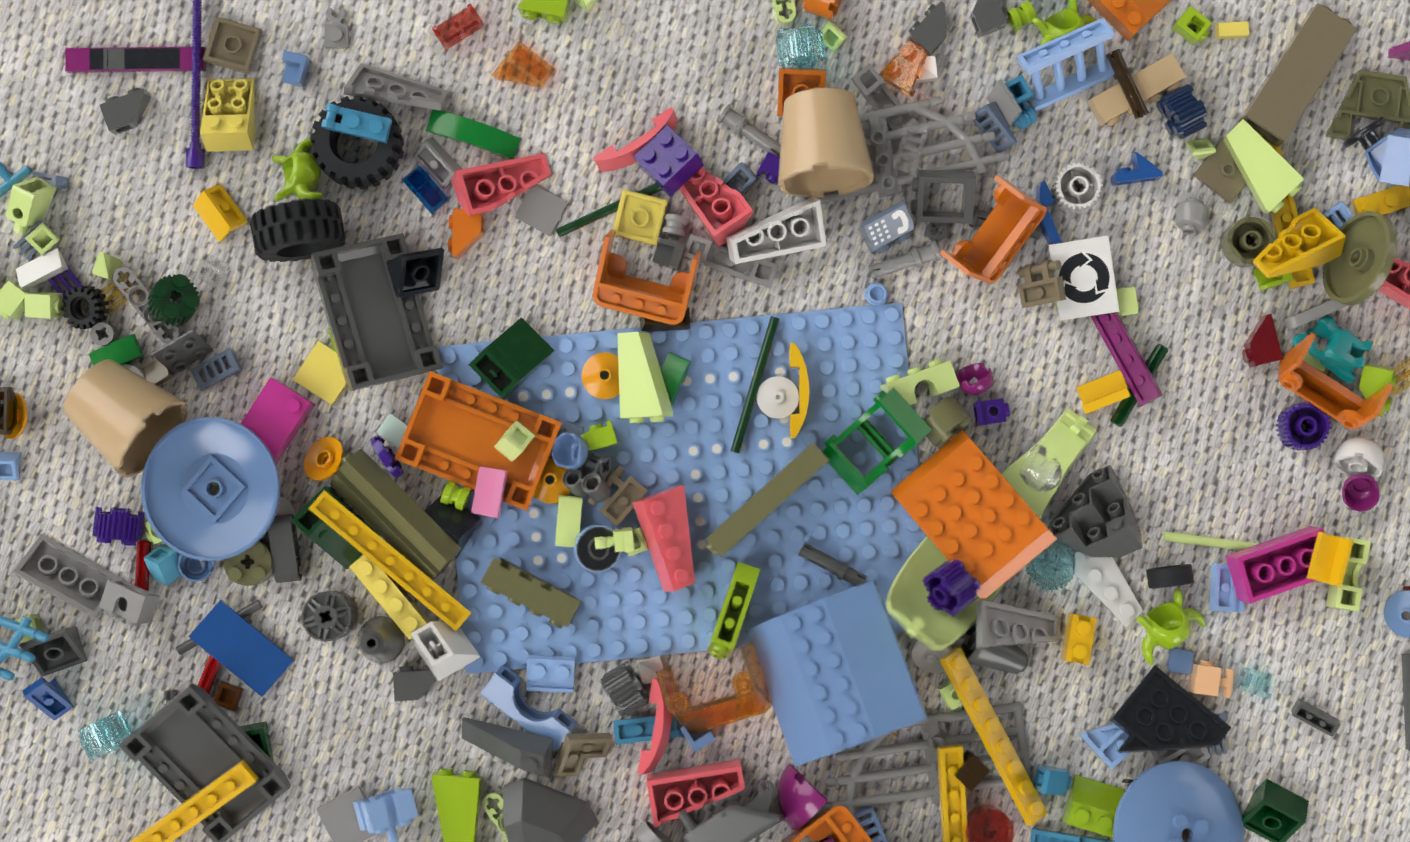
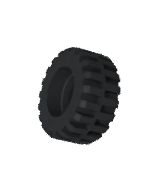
M346 96L342 97L341 102L338 104L335 101L330 103L392 120L387 144L378 142L376 151L369 159L355 164L344 161L337 152V141L341 133L321 127L322 120L326 118L327 114L322 109L318 114L321 119L319 122L314 121L312 126L315 132L310 134V141L313 143L311 152L316 158L315 162L329 178L339 185H345L347 188L354 189L358 187L363 190L368 189L369 185L379 186L381 185L379 181L382 179L387 181L392 177L390 175L393 169L397 171L400 166L398 160L399 158L403 159L404 151L402 146H404V138L401 135L400 125L386 107L378 104L374 99H363L362 96H354L353 99H349ZM336 115L335 123L341 124L342 116Z
M308 198L280 202L258 210L250 219L255 254L264 261L286 262L311 259L312 253L341 247L346 240L341 209L334 201L332 202L328 199Z

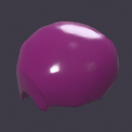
M983 363L965 366L956 373L960 389L966 394L979 395L986 392L993 384L994 376L991 368L987 370ZM974 377L978 380L976 383L970 384V380Z
M1358 473L1350 475L1342 487L1344 503L1351 510L1359 512L1371 510L1379 502L1378 482L1370 474Z

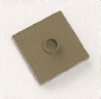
M216 16L203 61L250 75L263 33L262 29Z
M1222 138L1215 146L1216 153L1208 156L1193 176L1230 204L1247 183L1223 141L1224 138Z

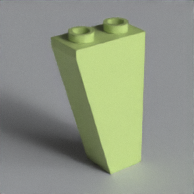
M1244 119L1224 137L1223 141L1265 215L1270 211L1275 214L1285 204L1282 200L1288 194L1293 197L1302 188L1300 183L1304 178Z
M618 333L620 418L629 419V423H644L643 418H650V422H664V417H673V410L650 333Z

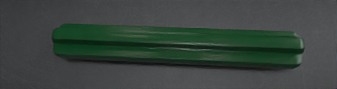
M1161 344L1155 346L1145 362L1152 376L1168 353V349ZM1130 388L1131 396L1121 401L1110 419L1118 427L1123 426L1137 403Z

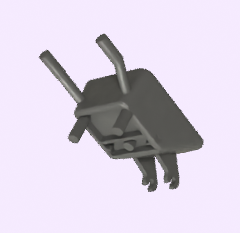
M768 780L765 781L769 787L767 791L764 790L762 785H758L759 794L746 806L732 804L698 825L691 812L687 813L686 810L681 812L678 816L687 830V833L683 835L684 841L749 842L785 819L784 815L769 812L774 793L773 783Z

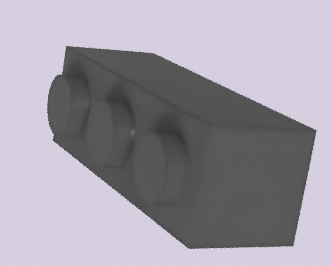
M1299 698L1291 710L1292 716L1333 737L1340 726L1339 719Z

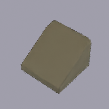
M157 359L142 368L145 378L157 386L174 377Z

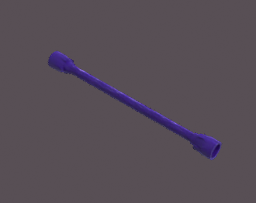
M193 0L192 141L189 143V148H186V168L204 169L205 149H201L202 0Z

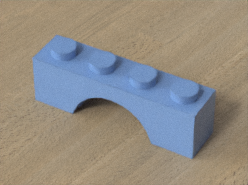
M502 665L480 694L489 703L500 708L508 718L514 719L526 732L553 738V751L556 752L563 743L566 734H570L578 722L560 708L551 712H540L531 708L521 694L520 686L522 679L505 665Z

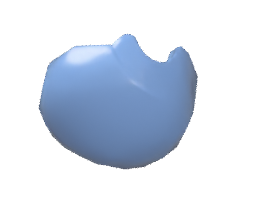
M562 433L556 438L552 447L554 463L566 469L574 470L580 468L588 456V445L583 437L577 434Z
M180 554L178 570L189 581H203L212 574L215 563L214 561H203L204 566L202 568L200 560Z

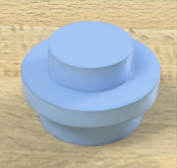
M872 283L865 290V299L872 306H880L888 298V290L881 283Z

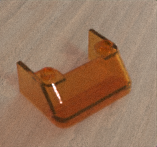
M753 641L740 646L747 670L739 672L734 676L732 686L735 694L692 707L688 695L679 691L671 666L656 672L668 711L681 726H685L689 733L695 734L761 715L771 708L770 695Z

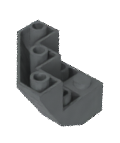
M1111 465L1090 473L1050 521V531L1057 538L1055 542L1090 557H1123L1143 548L1141 532L1132 506Z
M522 778L503 786L504 829L508 842H579L598 822L587 801L543 784Z

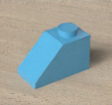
M1037 764L1034 787L1042 794L1065 796L1066 790H1069L1071 787L1072 777L1069 776L1070 772L1066 769Z

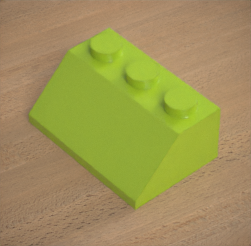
M1074 774L1062 821L1068 825L1113 838L1115 814L1126 789Z

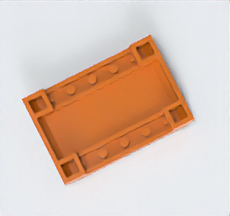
M429 371L394 459L473 490L476 488L480 467L508 471L503 502L528 511L562 422ZM518 421L535 436L524 451L511 462L494 446L503 434Z
M964 430L960 431L891 490L897 501L950 562L954 559L960 560L964 565L965 571H968L969 575L978 580L980 589L976 592L982 600L987 599L1057 540Z

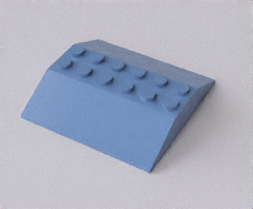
M875 580L823 598L745 630L795 767L928 719Z

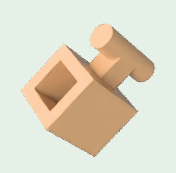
M1200 660L1199 664L1193 663L1189 692L1218 696L1219 687H1223L1222 697L1232 698L1235 669L1225 668L1224 677H1221L1222 668L1214 666L1213 661Z

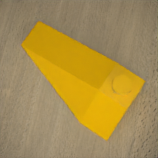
M1314 207L1296 216L1291 221V225L1286 230H1282L1278 238L1273 243H1270L1253 260V264L1267 278L1320 266L1342 255L1346 235Z

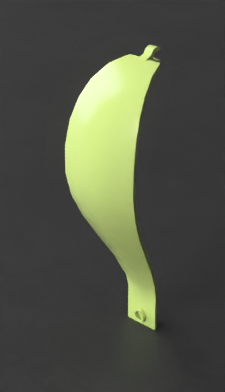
M1066 409L1036 445L1001 472L1002 476L1040 520L1067 471L1096 435V429L1087 423L1088 420L1082 415L1078 416L1071 409ZM926 536L896 575L888 591L886 607L888 613L913 638L915 637L932 650H943L953 644L976 622V602L982 599L976 595L975 601L954 617L949 615V613H945V610L938 611L934 610L933 606L931 607V603L927 599L929 592L926 590L927 587L924 586L922 580L948 560L930 538ZM1003 585L985 600L992 602Z

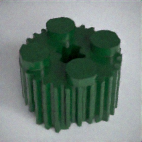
M173 274L171 277V275H168L155 283L149 293V301L147 302L149 305L147 310L150 311L149 315H153L152 319H156L158 322L162 321L161 324L166 323L167 326L171 324L176 327L182 326L191 319L199 306L200 296H198L199 292L196 291L197 287L193 286L194 283H190V279L187 276Z

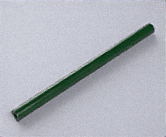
M654 183L637 191V193L651 196L662 189ZM620 200L557 228L556 232L559 238L616 212Z
M770 317L732 443L731 452L740 453L779 318Z

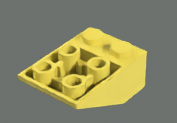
M254 78L209 79L207 81L200 135L207 152L251 151L254 149Z

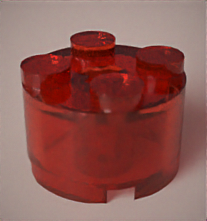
M984 804L974 807L967 814V842L1013 841L1014 829L1012 822L999 808ZM987 826L993 829V831L989 832V835L983 832L987 830Z

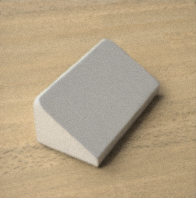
M55 248L16 269L20 287L28 290L69 268L59 248Z

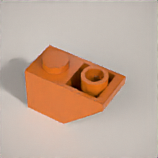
M453 209V215H449V229H452V238L448 239V252L452 253L455 259L462 257L483 237L484 213L468 216L464 209Z

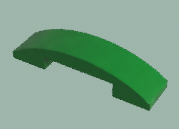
M432 110L425 130L481 148L510 160L514 159L521 140L519 137L492 126L439 110Z

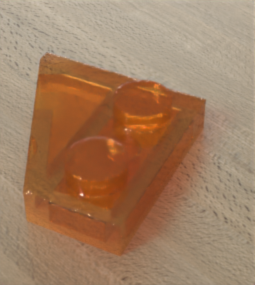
M908 40L882 69L879 75L886 83L913 97L915 95L914 85L916 79H920L921 68L925 63L927 52L921 46Z
M518 41L491 76L494 79L507 80L542 89L556 70L521 41Z

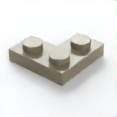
M610 733L566 734L554 767L556 777L578 776L584 758L606 757L613 740Z

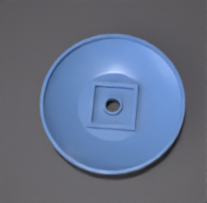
M196 418L171 429L152 449L142 474V504L152 529L171 549L186 557L197 560H223L247 551L268 531L277 513L280 500L279 472L269 448L257 434L246 426L225 418ZM213 482L218 483L220 486V491L217 495H213L210 491V486Z
M1169 761L1145 770L1128 786L1115 814L1113 841L1244 842V827L1241 811L1234 794L1217 774L1196 763ZM1184 829H1187L1189 832V837L1186 841H1183L1181 838V833Z

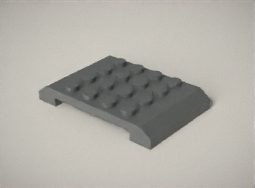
M403 233L311 254L315 280L345 382L351 392L443 368L437 346L433 345L419 294L400 298L395 295L387 263L401 254L409 253Z
M190 683L118 745L135 763L139 760L181 804L242 760L247 763L259 777L257 781L200 821L204 826L202 831L213 842H225L291 786L285 773L203 688L193 683Z

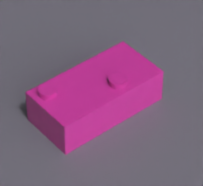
M270 377L241 424L261 438L269 448L277 465L315 406V403L279 380Z
M1309 526L1225 555L1238 600L1251 604L1316 581L1306 577L1318 532L1325 533L1324 528Z

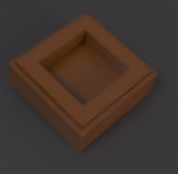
M222 680L214 701L221 707L236 711L244 688Z

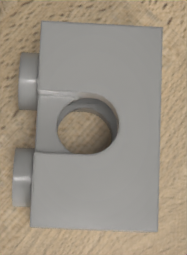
M107 580L99 608L108 611L107 615L115 618L123 616L124 619H127L126 623L140 626L142 623H151L159 596L123 580Z

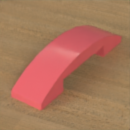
M670 107L653 118L652 121L655 126L653 129L619 151H616L612 145L594 156L593 159L601 172L613 171L636 163L633 156L666 125L674 131L679 121L673 108Z
M652 678L649 702L657 704L651 749L641 750L638 774L641 775L651 773L657 766L670 736L672 703L665 678Z

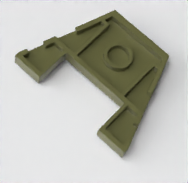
M1366 70L1357 71L1325 137L1349 139L1352 116L1373 120L1384 117L1387 122L1398 123L1397 128L1410 129V92L1407 76Z

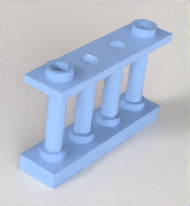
M1103 18L1017 56L1018 64L1032 78L1034 92H1032L1033 96L1027 102L1035 112L1113 77L1115 73L1109 60L1106 58L1104 42L1114 38V31ZM1095 46L1098 63L1085 68L1083 51ZM1074 55L1077 73L1064 78L1061 61ZM1052 65L1055 83L1043 87L1040 70Z

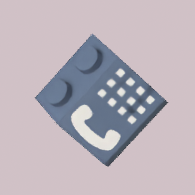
M902 200L863 221L858 230L871 254L876 251L878 254H881L891 248L890 244L898 240L901 243L912 237L910 233L915 228L906 203Z

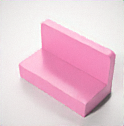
M487 467L479 468L471 510L473 514L500 518L508 471Z

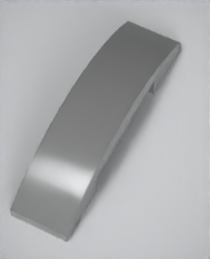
M870 63L851 78L860 93L875 111L901 105ZM909 113L885 118L888 127L892 131L920 124ZM898 116H903L901 123L893 124L891 122ZM925 132L899 139L909 150H912L929 134Z
M692 234L689 236L682 255L692 260L697 251H700L702 255L699 264L770 288L779 266L763 259L735 264L730 260L728 248L722 246L718 248L712 241Z

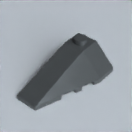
M463 717L462 739L527 773L551 778L553 738Z

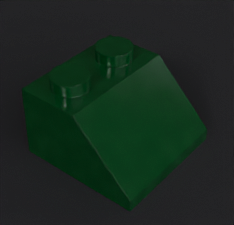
M1266 778L1255 789L1242 815L1243 827L1270 842H1286L1306 823L1309 801Z

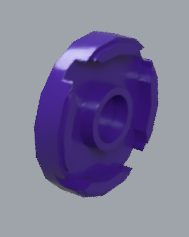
M380 435L371 438L370 441L374 450L392 476L398 478L403 475L402 465L398 460L394 459L396 455L392 449L387 446L384 447L383 443H385V440Z

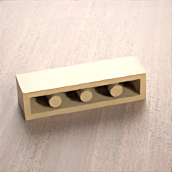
M1173 53L1135 73L1132 75V78L1144 103L1148 101L1149 104H1152L1162 97V92L1168 90L1171 93L1182 86L1180 82L1186 78V75ZM1119 83L1091 98L1087 103L1101 127L1106 124L1109 127L1115 125L1122 120L1120 116L1128 113L1129 116L1133 114Z

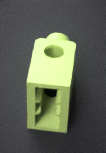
M38 177L13 185L6 217L15 222L14 232L26 235L30 226L34 225L37 221L43 220L57 187Z

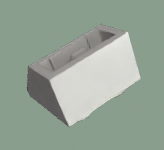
M431 621L411 633L416 649L438 682L480 658L478 652L460 627L455 631L445 622Z

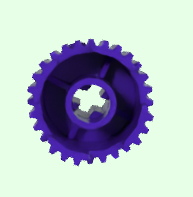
M1310 402L1290 405V407H1286L1278 415V424H1276L1278 429L1276 431L1279 434L1277 436L1281 437L1279 440L1283 445L1292 450L1303 451L1318 448L1320 443H1324L1323 439L1328 438L1326 435L1329 434V429H1332L1329 426L1331 424L1329 421L1330 417H1327L1326 413H1323L1322 410ZM1301 424H1305L1306 429L1302 430Z
M96 507L92 535L97 537L96 542L111 543L112 539L121 540L122 545L136 546V542L142 539L145 512L138 511V515L130 514V509L111 507L110 511L107 512L102 511V507Z
M957 559L951 562H944L922 580L924 586L927 587L926 590L929 592L927 599L931 603V607L933 606L934 610L938 611L945 610V613H949L953 617L975 601L978 594L976 591L980 589L978 580L969 575V572L965 571L963 563Z

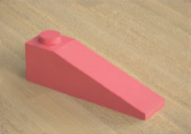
M545 153L456 170L451 181L458 203L467 215L471 216L490 212L550 177L551 172Z
M703 167L679 189L718 248L727 242V236L742 230L754 213L740 192L724 184V181L714 177Z

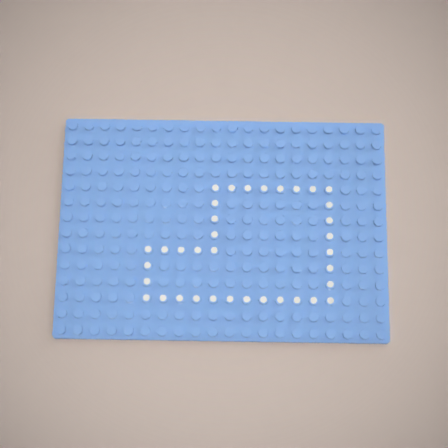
M900 303L691 322L690 329L645 332L650 333L660 369L669 352L691 361L685 382L680 384L674 405L671 406L673 417H664V422H650V418H643L644 423H629V419L620 418L619 395L611 399L596 398L585 389L582 382V369L589 358L603 352L618 356V333L645 332L641 331V327L542 337L555 351L505 401L562 422L558 436L562 433H573L581 436V434L589 431L588 427L601 423L603 427H606V421L611 420L618 444L592 451V453L599 457H610L612 460L611 471L617 465L623 468L625 472L620 476L623 482L631 475L647 489L648 492L643 498L674 486L684 485L695 583L677 591L664 592L649 549L632 556H628V553L622 551L617 563L612 568L603 572L589 571L577 562L574 555V547L555 546L558 503H544L533 497L530 507L526 511L502 502L500 518L476 514L482 520L458 558H456L459 602L471 612L462 624V631L480 656V658L465 666L467 673L498 671L502 665H505L510 670L527 668L528 655L575 657V664L707 651L738 562L761 569L734 648L751 647L745 630L823 598L856 587L843 579L840 581L831 572L798 556L805 542L842 563L850 564L849 567L866 575L867 579L864 584L875 580L887 611L886 599L896 575L909 556L926 537L924 531L891 493L893 488L919 467L916 445L901 458L897 459L891 466H888L889 468L859 495L849 487L827 462L725 555L721 557L718 553L714 556L705 545L709 543L706 538L809 445L814 443L822 451L826 448L823 444L833 434L838 437L875 404L873 399L882 392L880 385L887 383L886 378L897 374L900 375V378L908 375L907 370L909 368L903 309ZM773 316L779 318V323L760 385L771 377L781 376L791 380L799 393V369H789V344L795 343L804 359L809 379V403L806 417L796 438L790 439L789 416L782 419L766 416L760 410L756 396L740 453H734L730 450L770 317ZM492 342L450 345L438 348L443 366L442 369H439V375L502 399L468 365ZM602 371L600 374L601 379H607L609 373ZM799 402L792 414H799ZM881 407L867 419L894 449L908 438ZM857 428L837 445V448L863 477L884 459ZM552 475L547 476V484H553L555 481ZM457 484V486L460 487L459 489L465 487L460 484ZM613 484L610 488L609 498L619 489L616 484ZM471 489L469 500L465 506L470 511L472 510L475 494L473 489ZM588 494L583 496L580 532L591 525H603L612 530L632 527V530L641 527L634 508L617 527L600 512L601 508L605 505L604 502H598L593 506L587 501L590 496ZM500 556L582 600L568 627L563 625L562 629L556 627L549 622L550 618L544 615L538 617L529 612V608L521 604L518 606L508 601L507 596L501 593L497 595L488 590L487 586L481 584L480 582L493 558ZM887 611L894 632H906V629Z

